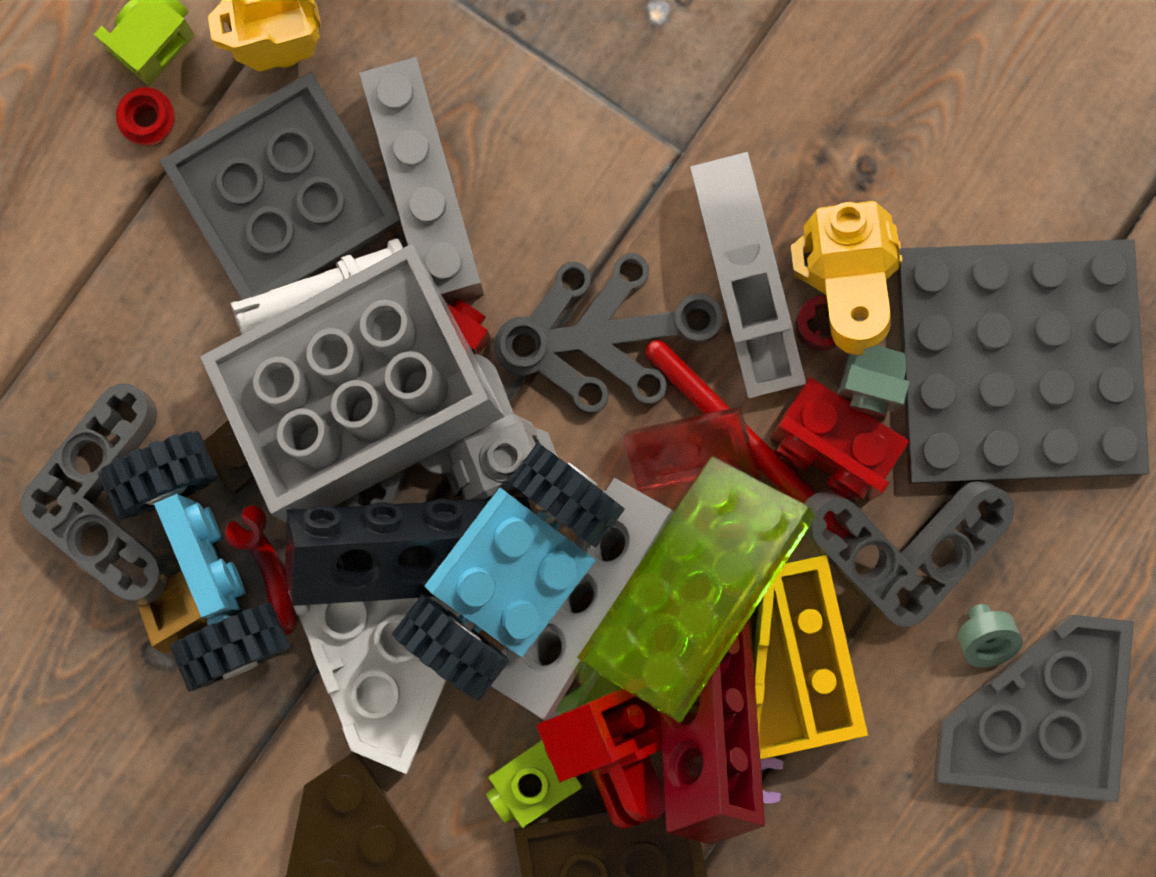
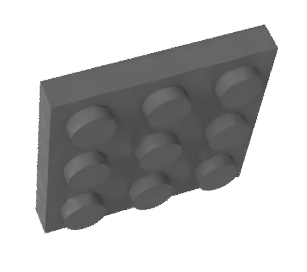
M311 71L159 160L242 300L313 277L336 264V262L341 261V257L353 254L402 224L399 215Z

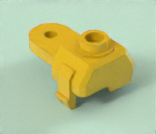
M222 0L208 16L211 40L215 47L230 51L236 61L258 72L275 67H291L300 60L312 57L320 38L319 29L321 28V21L315 0ZM223 22H227L232 32L225 33Z
M875 201L845 202L836 206L820 207L803 226L804 235L791 245L794 277L810 284L826 295L831 335L835 344L847 353L864 355V349L879 344L890 330L891 317L886 280L895 271H898L900 263H903L902 255H900L899 251L901 246L898 240L897 227L893 224L892 215ZM812 252L807 258L808 266H805L803 253ZM857 319H865L864 321H860V322H859V321H855V320H857Z

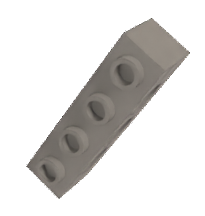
M613 478L607 490L603 492L625 508L623 513L596 548L580 536L577 537L576 541H573V543L587 552L596 561L523 657H520L507 647L502 650L501 653L508 658L509 663L491 685V687L545 721L584 703L690 528V525L674 511L616 478ZM625 540V548L622 554L617 559L608 561V554L612 546L618 541ZM593 590L594 597L591 605L585 611L577 613L580 598L585 593ZM557 642H562L560 656L555 662L547 665L546 656L549 649Z

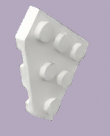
M429 597L433 601H436L437 603L442 605L447 611L449 610L457 617L460 616V613L455 611L453 608L448 606L439 598ZM418 598L294 606L311 645L310 649L327 692L332 698L342 723V730L350 750L407 774L447 680L441 678L419 661L418 657L407 651L405 646L392 636V632Z

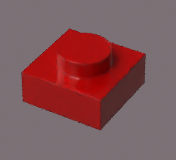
M456 298L452 306L449 304L447 306L473 354L480 355L491 339L488 329L481 326L486 317L469 304Z

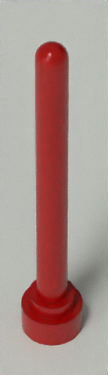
M661 340L650 341L645 348L648 360L801 511L807 499L816 492L665 342ZM829 510L823 517L827 524L826 529L844 539L850 533L835 521V513Z

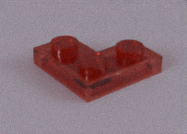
M741 406L629 430L623 436L639 492L695 481L710 537L768 525L771 518Z

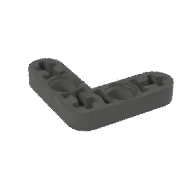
M120 383L111 386L99 397L27 486L22 495L21 508L23 516L29 524L113 594L133 604L146 605L156 601L164 593L168 585L169 574L166 564L158 555L94 504V501L104 490L98 472L105 465L112 464L113 460L128 456L129 452L137 449L151 432L157 419L155 402L148 394L131 384ZM123 402L131 405L134 412L137 413L135 420L131 423L123 420L120 413L117 412L119 405ZM101 426L120 438L116 445L108 438L97 433ZM88 444H99L103 451V461L100 467L92 473L81 474L76 465L79 451ZM65 473L67 477L82 484V487L79 491L68 487V483L59 479L61 475ZM48 494L56 497L57 503L62 507L56 516L46 513L48 509L42 503ZM103 525L107 529L109 536L106 548L98 555L86 556L81 547V539L84 532L91 526ZM120 556L131 564L141 568L145 567L143 573L149 580L143 588L134 584L130 586L133 581L131 576L122 568L113 565Z
M983 481L968 483L956 493L902 553L854 503L835 492L822 491L815 493L807 499L801 508L799 523L804 536L822 555H827L828 561L879 614L898 626L911 627L923 621L1006 532L1012 523L1014 506L1009 494L1002 489ZM985 500L987 501L985 507L989 514L984 520L979 519L981 513L977 507L981 501ZM829 510L835 513V521L850 533L844 539L826 529L827 524L823 517ZM958 524L963 525L962 529L971 534L969 538L955 530ZM951 539L954 543L952 559L944 567L934 568L931 559L934 548L942 540ZM876 545L879 551L877 564L868 573L858 574L855 570L857 554L865 546ZM919 569L931 577V579L924 583L922 582L923 578L915 574V571ZM902 587L906 589L905 593L909 598V601L903 607L899 605L900 601L896 596Z

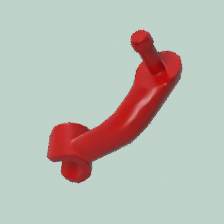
M247 506L244 508L241 517L243 522L249 525L252 530H246L237 522L230 521L225 530V537L230 545L241 550L248 549L263 577L268 603H272L285 635H290L295 630L297 617L288 593L289 586L285 566L263 532L267 523L265 513L256 506Z

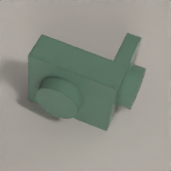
M877 345L864 349V355L849 353L838 395L850 400V408L862 413L881 417L885 416L886 411L894 413L904 405L910 381L904 380L906 374L905 353Z

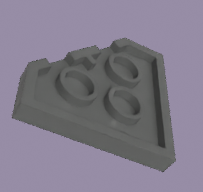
M1068 615L939 721L934 782L1119 803L1134 621Z

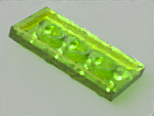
M711 457L577 658L588 668L681 723L816 516L808 506Z

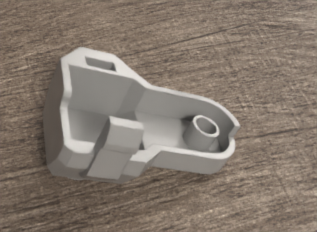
M474 354L505 417L453 443L448 452L452 466L450 474H446L453 495H463L465 500L491 499L499 487L511 496L522 492L509 483L508 480L534 448L535 442L540 443L556 456L557 454L548 432L534 428L532 422L513 413L495 366L487 358Z

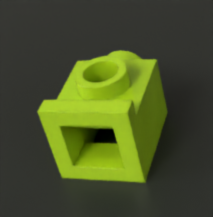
M131 0L117 15L115 20L116 27L111 33L102 26L94 33V36L107 52L149 87L195 35L184 19L189 11L179 0Z
M541 739L488 777L494 788L488 791L486 796L505 823L516 818L523 828L566 797L582 788L583 783L578 776L559 783ZM535 774L540 778L542 790L538 795L528 797L521 793L519 790V780L523 775Z

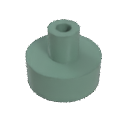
M986 604L976 605L968 611L967 616L969 620L960 628L957 635L966 662L980 668L992 667L1008 661L1019 652L1023 644V639L1013 616L1002 611H991L990 607Z

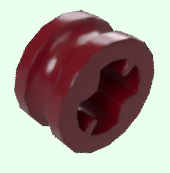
M817 295L809 299L800 309L795 322L796 333L800 341L808 348L816 351H829L837 347L833 341L831 330L830 338L819 337L820 330L813 334L807 323L814 319L816 315L815 309H827L826 317L829 316L826 295Z

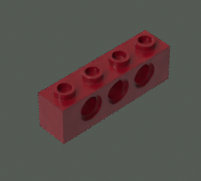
M704 578L655 600L666 832L667 834L712 845L765 827L749 596L747 592Z

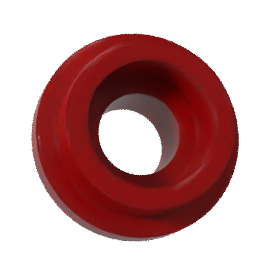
M150 87L136 88L128 92L120 100L116 109V123L118 129L128 141L139 146H152L165 140L171 133L175 124V111L170 100L161 91ZM147 109L156 111V120L152 125L141 127L137 124L138 115L142 111Z

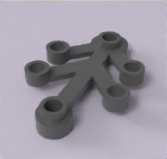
M628 253L622 255L616 261L614 275L576 326L552 329L569 302L584 297L591 286L589 270L581 263L568 262L559 268L556 274L555 285L531 317H515L500 327L495 337L494 350L499 363L507 371L521 376L540 372L573 397L575 406L585 414H596L605 408L608 402V389L604 382L598 378H584L559 358L556 353L580 350L629 386L634 399L638 403L652 406L659 403L666 393L667 383L665 377L656 369H645L614 345L681 335L684 340L690 343H706L718 334L723 321V313L718 302L712 297L705 294H693L681 301L677 311L609 321L630 292L639 290L648 280L649 267L646 260L638 254ZM626 263H635L640 266L643 274L637 281L628 282L620 275L621 267ZM576 271L582 274L585 279L583 286L575 291L566 289L562 284V279L566 273ZM694 311H701L707 315L709 325L702 331H695L688 326L687 316ZM520 337H529L535 343L534 352L527 357H520L513 351V344ZM644 377H653L659 382L660 391L656 396L645 397L638 391V382ZM589 385L596 386L602 393L601 401L594 406L583 404L579 398L580 391Z

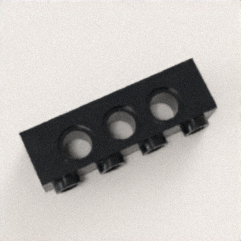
M514 497L532 511L527 497ZM437 499L431 502L403 504L378 502L366 506L348 507L320 505L309 509L287 510L285 571L292 606L419 598L421 594L428 597H436L425 587V584L490 499L458 501Z

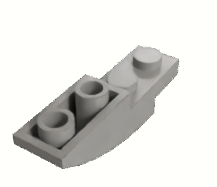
M748 152L690 166L748 398L806 384Z

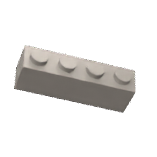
M417 57L360 72V78L407 244H413L416 247L447 304H453L456 298L463 301L484 295Z

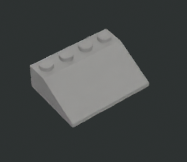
M413 244L200 356L270 513L285 523L287 521V510L309 509L320 505L334 507L505 417L475 355Z

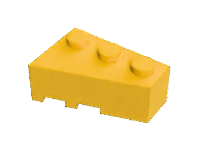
M827 555L764 569L761 595L758 598L753 649L760 759L868 736Z

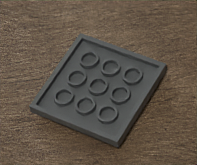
M1135 239L899 248L903 260L897 271L902 353H905L906 359L904 380L910 381L904 401L906 439L909 440L907 444L909 484L1139 476L1150 473Z

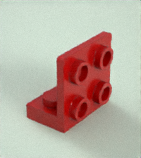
M809 377L770 436V439L780 444L775 452L781 458L803 471H806L809 465L814 466L830 477L826 482L828 488L852 503H856L859 498L870 502L882 495L890 484L885 479L906 448L909 440L869 414L850 408V402Z

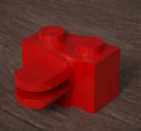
M658 673L536 724L545 752L552 763L559 783L590 771L615 826L623 829L632 828L640 825L642 822L657 819L664 813L665 794L649 758V755L662 749Z

